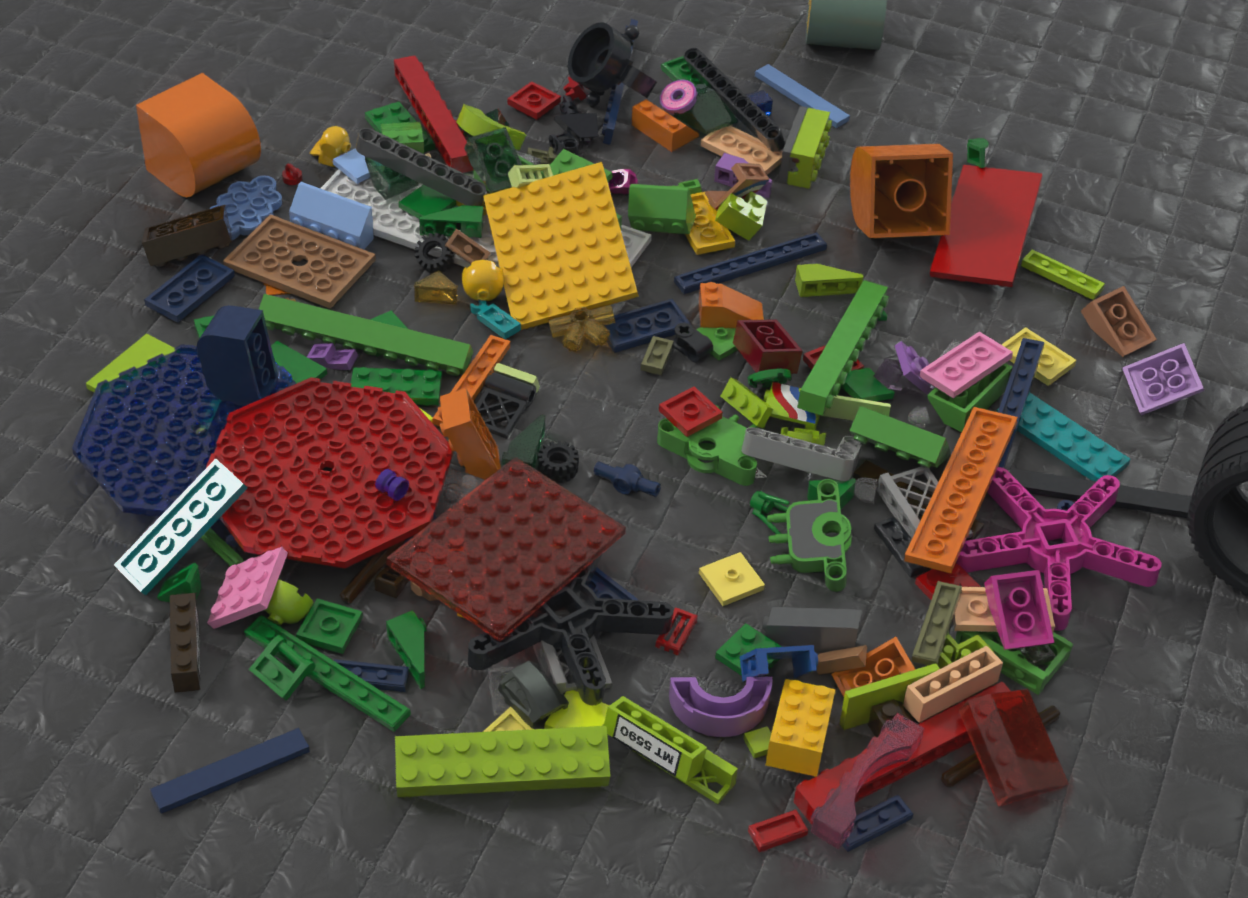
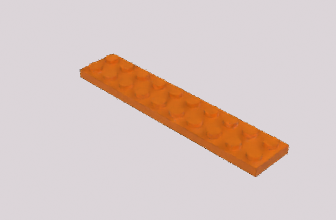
M973 407L907 548L905 562L947 573L952 572L1017 425L1018 417Z

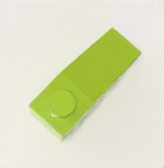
M821 264L797 265L795 283L800 297L857 293L863 283V275Z

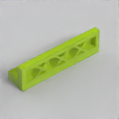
M706 750L700 771L701 777L692 778L685 784L719 804L736 784L738 768L711 751ZM717 782L723 788L718 793H715L708 788L707 783Z

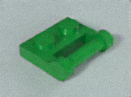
M278 635L269 643L249 670L287 701L303 679L314 671L316 665L310 659L303 658L287 644L285 638ZM277 652L283 653L298 666L295 672H292L274 657Z

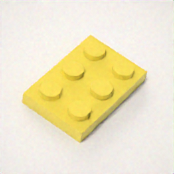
M1026 327L1002 344V346L1013 352L1010 361L1015 363L1023 338L1044 342V349L1035 378L1047 386L1075 367L1076 359Z

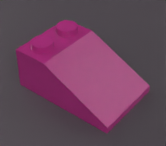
M1039 570L995 575L984 582L989 609L1004 650L1054 643Z

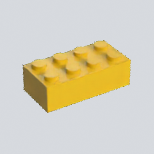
M785 679L769 741L766 766L817 777L836 689L803 683L799 680Z

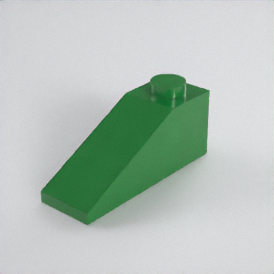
M412 610L386 621L387 638L405 666L409 667V672L419 688L422 689L425 687L424 632L427 631L424 620L418 618Z

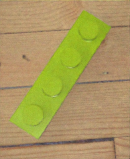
M1031 250L1022 259V267L1092 300H1095L1104 289L1105 283L1035 250Z

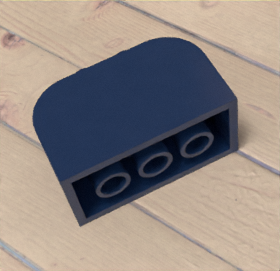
M231 305L221 307L198 340L197 355L200 358L202 373L210 392L223 402L246 406L269 396L279 379L263 310Z

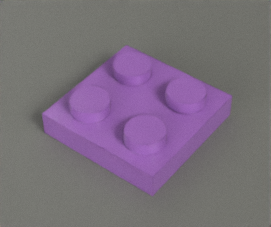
M902 341L895 345L903 375L928 396L935 387L920 377V370L928 366L929 362L925 357L918 356L912 346L908 347Z

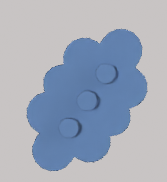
M265 175L258 176L251 180L250 183L245 181L232 183L228 187V193L218 196L216 199L217 205L211 208L225 204L232 240H234L240 234L250 235L270 214L273 215V211L282 206V196L276 191L277 186L274 178Z

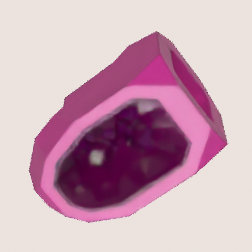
M630 169L611 171L613 177L608 182L610 192L614 194H628L630 184H638L636 174Z

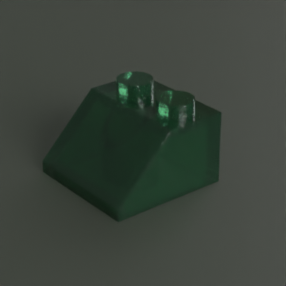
M365 156V162L373 186L385 200L418 186L419 182Z

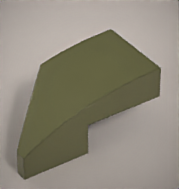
M528 147L526 153V160L534 165L551 164L557 157L552 147H549L548 152Z

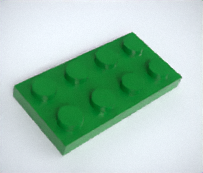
M400 102L391 103L365 112V119L379 133H381V124L417 122ZM422 128L424 152L435 149V144L431 137Z
M354 367L351 386L363 389L364 386L383 388V392L395 393L396 390L404 391L416 405H439L442 371Z

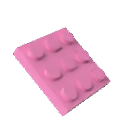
M280 547L267 551L255 558H249L240 564L230 566L226 571L223 585L218 591L217 600L211 608V615L207 624L215 629L267 609L288 552Z

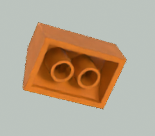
M647 99L632 106L631 125L671 152L699 137V133Z

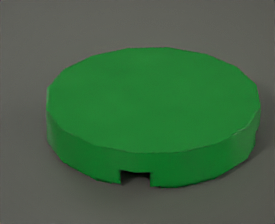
M788 369L764 370L747 377L748 385L751 388H758L757 385L761 384L762 387L771 388L773 382L785 384L787 380H792L791 371Z

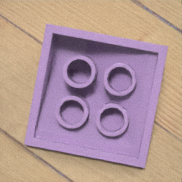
M1184 343L1123 367L1141 416L1204 391Z

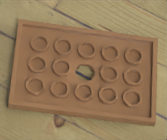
M270 214L223 260V265L237 273L331 309L376 261V255ZM303 259H306L308 261L307 264L303 266H296L292 264L293 261L299 262Z

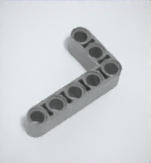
M750 427L745 431L741 451L745 455L840 481H848L851 479L858 464L863 443L854 440L853 436H845L838 448L833 449Z

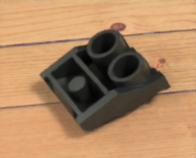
M527 661L510 670L499 684L498 691L504 696L505 703L511 706L531 728L540 720L561 708H568L569 705L566 697L557 689L548 676L538 668V664L532 661Z

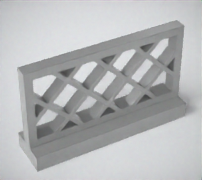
M923 466L893 476L885 473L879 477L876 488L877 492L911 539L920 523L918 515H923L926 510L921 508L923 502L929 504L931 499L926 496L927 490L934 492L938 481L930 469ZM924 474L928 482L924 483L914 478ZM901 481L909 484L908 489L897 487L896 482ZM911 486L925 489L923 495L910 491ZM907 497L921 501L919 507L909 504ZM971 529L966 539L972 537L973 532Z
M568 610L554 612L560 619L570 614ZM593 635L589 640L606 679L605 689L611 688V678ZM543 641L533 645L541 670L554 683L557 689L562 694L571 690L578 692L575 683L568 684L566 677L568 674L571 675L568 665L559 660L561 655H563L561 648H554Z

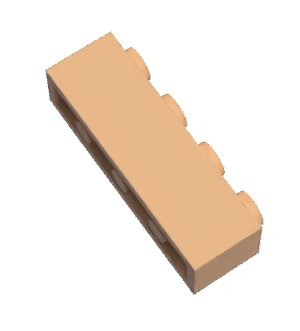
M985 646L908 685L903 706L920 723L997 683L1003 662L988 646Z

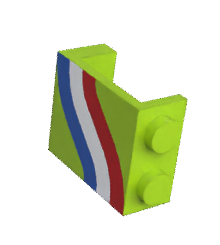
M773 382L771 389L766 390L763 400L774 409L770 417L805 424V429L816 430L820 415L797 408L801 388Z

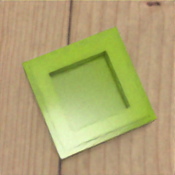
M767 726L744 733L743 739L753 758L767 755L771 732Z

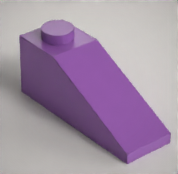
M724 153L715 166L714 182L733 187L739 180L731 167L736 163L748 162L743 158ZM770 179L755 194L770 198L772 180Z

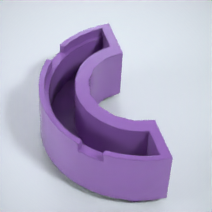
M671 677L669 701L676 716L689 728L706 736H737L753 729L765 717L770 702L772 677H747L746 685L741 692L724 698L706 693L698 685L696 677Z

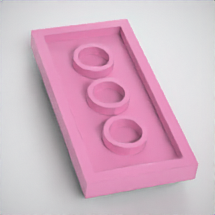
M978 332L920 370V377L954 398L1011 360L1013 352L983 333Z

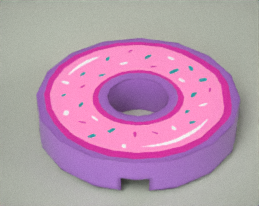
M688 80L673 81L662 90L660 103L669 114L685 113L695 105L698 92L694 84ZM683 95L680 99H675L677 96Z

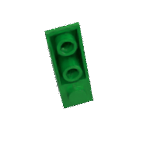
M462 205L419 217L420 235L432 233L435 236V233H439L440 236L451 237L453 232L458 229L468 237L482 238L483 206Z

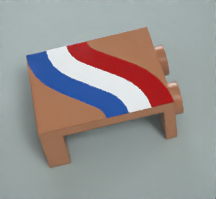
M736 163L731 169L739 181L729 191H707L705 195L708 198L709 204L714 209H718L731 193L742 199L750 191L756 193L770 180L761 165L752 163Z

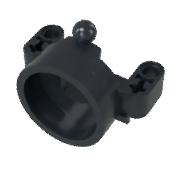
M595 23L585 29L572 46L568 57V73L572 80L592 91L585 98L589 106H597L600 103V96H603L605 93L604 91L610 89L615 84L620 85V83L625 84L646 98L651 94L657 81L631 66L633 63L630 60L631 47L634 44L632 40L637 39L640 34L636 26H628L625 29L624 35L607 23Z

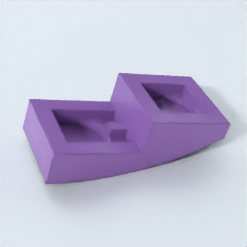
M333 343L314 344L307 355V358L326 368L350 370L358 357L355 349L336 350Z

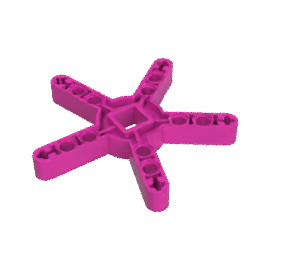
M1001 467L997 468L987 493L1022 529V532L967 540L956 561L967 573L1027 563L1035 570L1044 573L1045 588L1048 590L1055 624L1054 630L1062 631L1067 628L1071 614L1070 574L1084 567L1141 586L1151 587L1157 583L1162 565L1161 561L1153 555L1092 537L1090 527L1116 502L1120 482L1116 477L1111 475L1102 476L1065 511L1061 509H1045L1009 471ZM1062 538L1064 542L1049 546L1047 541Z

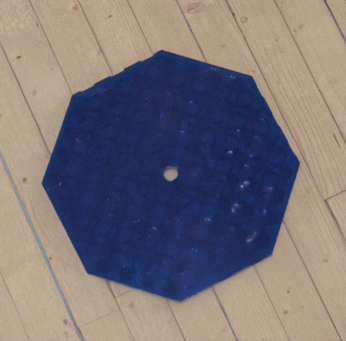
M181 344L175 347V351L164 356L162 353L147 360V364L142 367L136 368L134 366L119 373V377L112 381L104 380L97 384L72 446L74 456L123 513L161 516L206 469L210 456L217 447L216 442L219 435L227 424L226 419L229 413L244 407L226 400L223 402L210 392L202 373V366L197 355V346ZM276 362L275 365L279 379L269 395L297 384L292 379V375ZM198 428H204L203 431L198 432V434H196V430Z

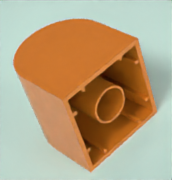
M203 73L136 105L146 170L182 197H191L249 167L260 158L261 143L259 134L246 108L233 94Z
M940 144L857 147L853 153L850 172L851 205L856 225L869 238L950 235L953 153Z

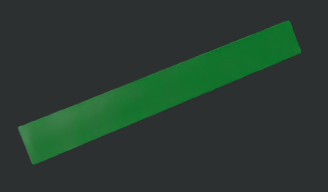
M260 615L244 631L247 638L264 649L276 636L281 635L287 640V644L303 658L310 659L315 663L316 667L308 675L309 678L391 731L395 732L411 715L409 708L266 617ZM276 653L275 656L285 661L295 669L298 668V666L295 663H293L289 658H287L283 653Z

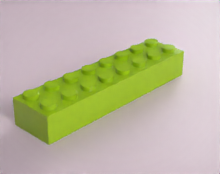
M607 726L395 736L397 797L609 786L610 763Z

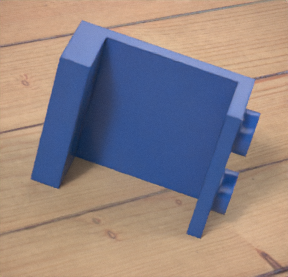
M814 645L754 649L740 656L742 681H746L747 677H762L769 674L767 660L792 658L794 678H800L817 670L816 667L818 666V655L814 651Z

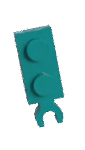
M480 299L479 306L473 303L470 304L471 312L477 315V320L503 339H507L521 330V323L495 304L488 306L485 300Z

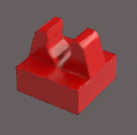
M569 76V83L563 87L566 96H571L572 100L579 97L582 101L586 98L584 87Z

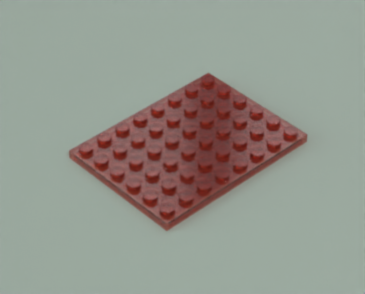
M515 457L387 557V565L500 642L625 534L626 527Z

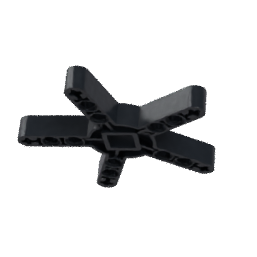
M595 529L587 530L583 534L564 578H552L543 582L493 551L479 549L473 555V577L524 608L526 613L471 639L468 646V665L474 670H484L543 641L554 648H561L582 701L588 705H598L604 698L606 679L589 640L595 631L664 635L671 629L674 610L667 602L597 598L589 584L602 557L604 535L601 531ZM565 607L570 614L560 619L554 612Z

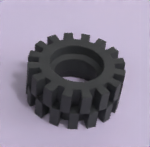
M429 233V238H426L424 235L422 237L424 241L421 242L419 240L417 242L419 247L415 246L417 253L414 254L417 262L429 273L433 271L434 274H438V270L442 273L445 272L444 267L449 269L451 267L449 263H453L454 259L452 257H455V253L445 247L448 239L444 235L440 236L439 233H435V236ZM434 247H440L442 249L441 256L436 260H430L428 252Z
M551 441L550 446L544 444L543 448L539 449L537 469L540 476H544L545 480L551 478L553 483H555V480L563 483V479L570 481V477L574 478L579 468L578 450H575V446L571 445L569 447L568 442H565L563 445L561 441H557V444ZM562 460L565 461V463L556 464L551 461Z

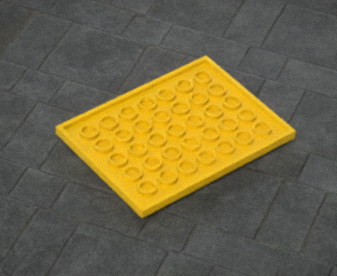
M602 162L536 180L522 187H512L483 196L499 267L503 269L504 288L511 317L521 323V330L639 297Z

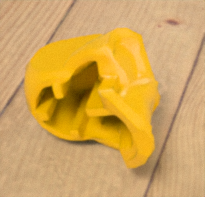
M338 126L327 128L309 153L312 156H319L318 162L320 164L336 167L333 165V159L349 152L351 148L347 131Z

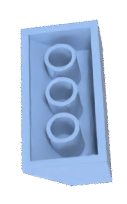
M303 182L298 184L289 210L290 222L363 250L372 242L374 233L371 206Z

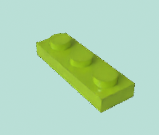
M734 378L729 379L720 396L760 428L765 426L774 410Z

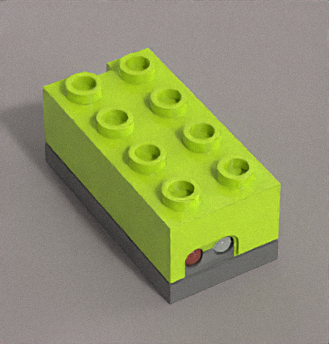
M803 106L799 107L783 149L779 183H788V185L810 189L812 181L816 182L818 170L821 168L822 159H824L826 147L828 148L830 136H828L832 126V120H829L830 112L813 108L807 109V107Z

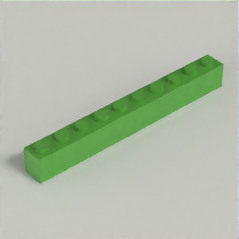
M863 281L802 386L797 408L823 416L826 409L832 407L834 396H838L841 385L845 383L847 373L850 374L853 362L857 361L859 352L863 350L872 329H875L878 318H881L883 308L887 307L889 296L886 295L888 287Z
M264 294L259 310H263L268 330L277 328L288 335L297 333L308 340L317 338L321 339L324 343L341 344L346 349H361L364 353L373 356L379 353L389 360L396 361L401 359L413 366L418 364L426 365L427 369L436 371L438 369L446 370L448 374L453 376L464 374L473 355V349L470 344Z

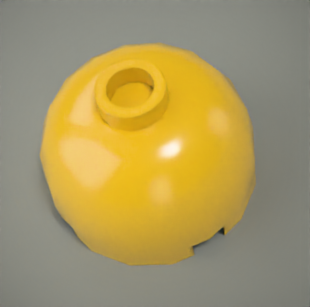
M489 260L471 262V266L467 269L465 267L462 272L464 291L475 301L480 299L487 302L495 299L502 292L504 286L503 269L501 267L499 269V267L495 266V262Z

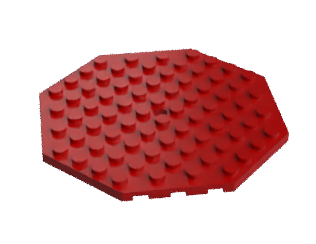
M311 377L230 412L226 419L227 424L216 442L217 447L206 465L207 468L217 459L248 487L220 517V520L244 552L262 555L267 551L282 547L288 552L286 559L347 568L430 528L453 452L449 442L406 392L397 390L395 393L383 392V388L364 386L363 389L352 387L351 383L333 381L332 384L320 382L319 378ZM328 467L332 469V472L323 471L322 469ZM385 469H391L397 474V477H403L409 481L407 493L398 501L391 499L388 493H382L375 487L378 476Z

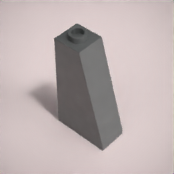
M772 607L770 616L764 617L762 630L766 631V637L777 644L786 646L814 645V651L817 653L852 648L856 644L862 610Z

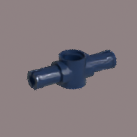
M598 461L594 467V475L610 480L613 487L621 494L641 491L657 497L660 493L661 484L644 478L640 470L632 464H626L622 468L619 466L612 467Z

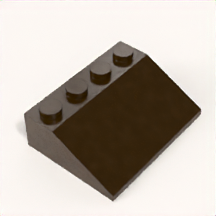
M224 204L145 228L142 245L150 266L156 265V267H161L168 264L170 260L176 259L181 261L187 259L190 254L197 253V255L207 253L210 248L217 247V249L229 246V243L232 242V234L226 206Z

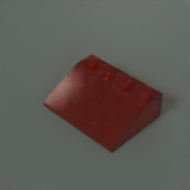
M1028 689L992 693L968 700L959 709L960 716L998 807L1069 785Z

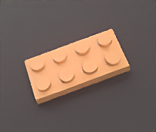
M725 122L701 140V147L720 156L727 153L743 158L748 163L760 164L766 175L779 166L782 161V150L772 152L758 138Z
M962 587V593L953 617L955 631L998 632L989 609L985 587ZM1043 588L1053 633L1055 624L1048 590Z

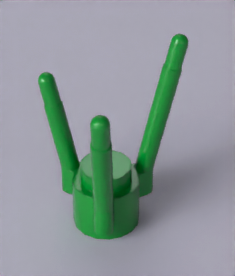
M762 491L755 492L750 500V507L754 509L752 514L759 517L775 534H782L771 522L767 521V518L762 513H769L773 507L786 512L788 507L784 505H789L790 502L768 495Z

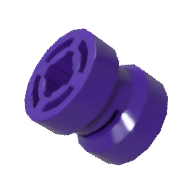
M385 469L378 476L375 487L382 493H388L391 499L398 501L407 493L409 481L403 477H397V474L391 469Z

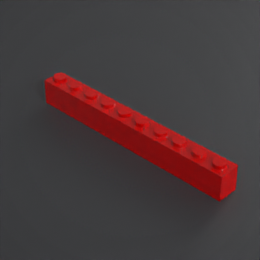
M416 55L394 59L395 77L446 165L461 173L474 171L473 163L477 161V154L475 150L472 151L469 140L465 139L463 130L459 129L457 120L453 119L451 110L447 109L445 100L441 99L439 90L435 89L434 82L429 79V74L424 70L422 62H419Z
M1003 681L994 686L991 685L977 695H972L955 706L952 705L936 716H931L914 727H907L895 737H888L881 744L873 748H866L854 758H847L840 765L832 769L823 770L817 777L800 782L795 790L794 803L810 824L813 825L1016 719L1022 702Z

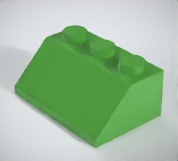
M630 184L628 218L631 228L639 231L690 234L696 215L689 188Z

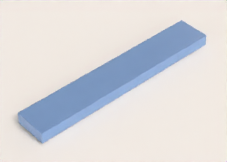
M767 64L755 71V77L800 106L807 107V109L813 108L830 112L829 120H832L833 127L838 128L849 121L850 115L771 65Z

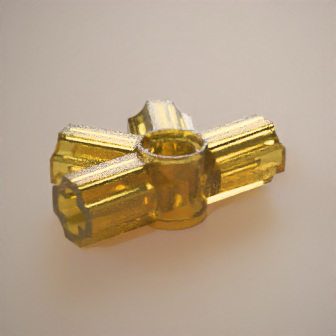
M611 305L590 310L585 307H577L569 315L548 319L552 337L565 335L562 341L563 347L573 352L581 350L585 338H588L596 346L605 344L610 336V331L604 325L615 323Z

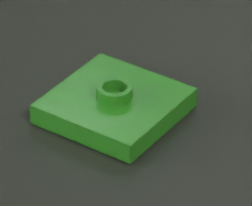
M700 327L696 329L711 340L713 351L710 354L719 361L738 350L733 344L736 328Z

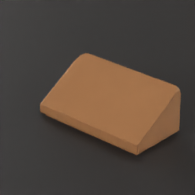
M458 229L453 232L445 244V247L469 264L477 260H487L491 254Z
M863 645L819 653L818 666L816 667L817 673L820 675L865 667L867 646Z

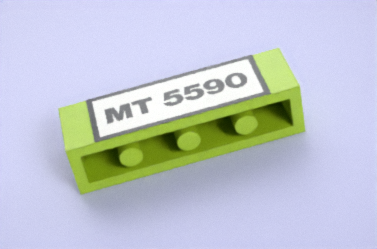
M624 696L608 707L604 726H607V734L685 783L701 771L707 750L705 745Z

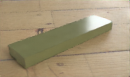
M937 582L912 655V662L938 665L962 593V586Z

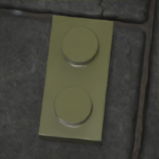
M653 336L642 360L641 371L662 375L672 352L674 341Z

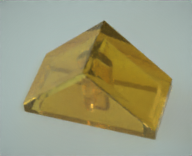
M440 271L415 282V302L457 305V286Z

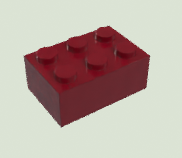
M777 319L737 320L733 344L755 372L770 369H788L791 371V374L798 373L803 350Z

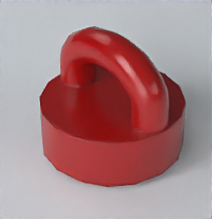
M286 164L285 170L282 172L283 182L287 185L299 184L302 181V171L295 168L292 164Z

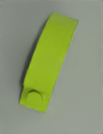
M465 104L457 119L458 125L463 130L497 148L502 145L509 150L519 153L526 137L524 132L499 124L488 118L482 110Z

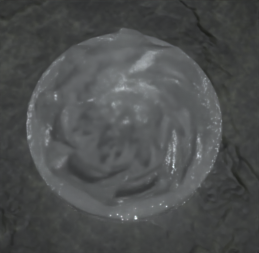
M916 406V408L910 411L908 420L911 425L923 428L926 424L930 423L926 406Z

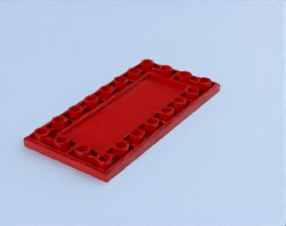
M963 165L951 202L950 235H941L930 269V277L1012 287L1043 174Z

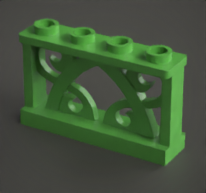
M957 631L955 641L960 644L979 635L1003 662L1001 673L1037 695L1043 691L1048 681L1063 663L1068 660L1073 647L1070 641L1054 632L1053 644L1028 647L1029 652L1004 650L998 632ZM1050 653L1056 656L1054 658L1041 657L1050 655ZM1039 663L1049 665L1045 671L1038 668Z

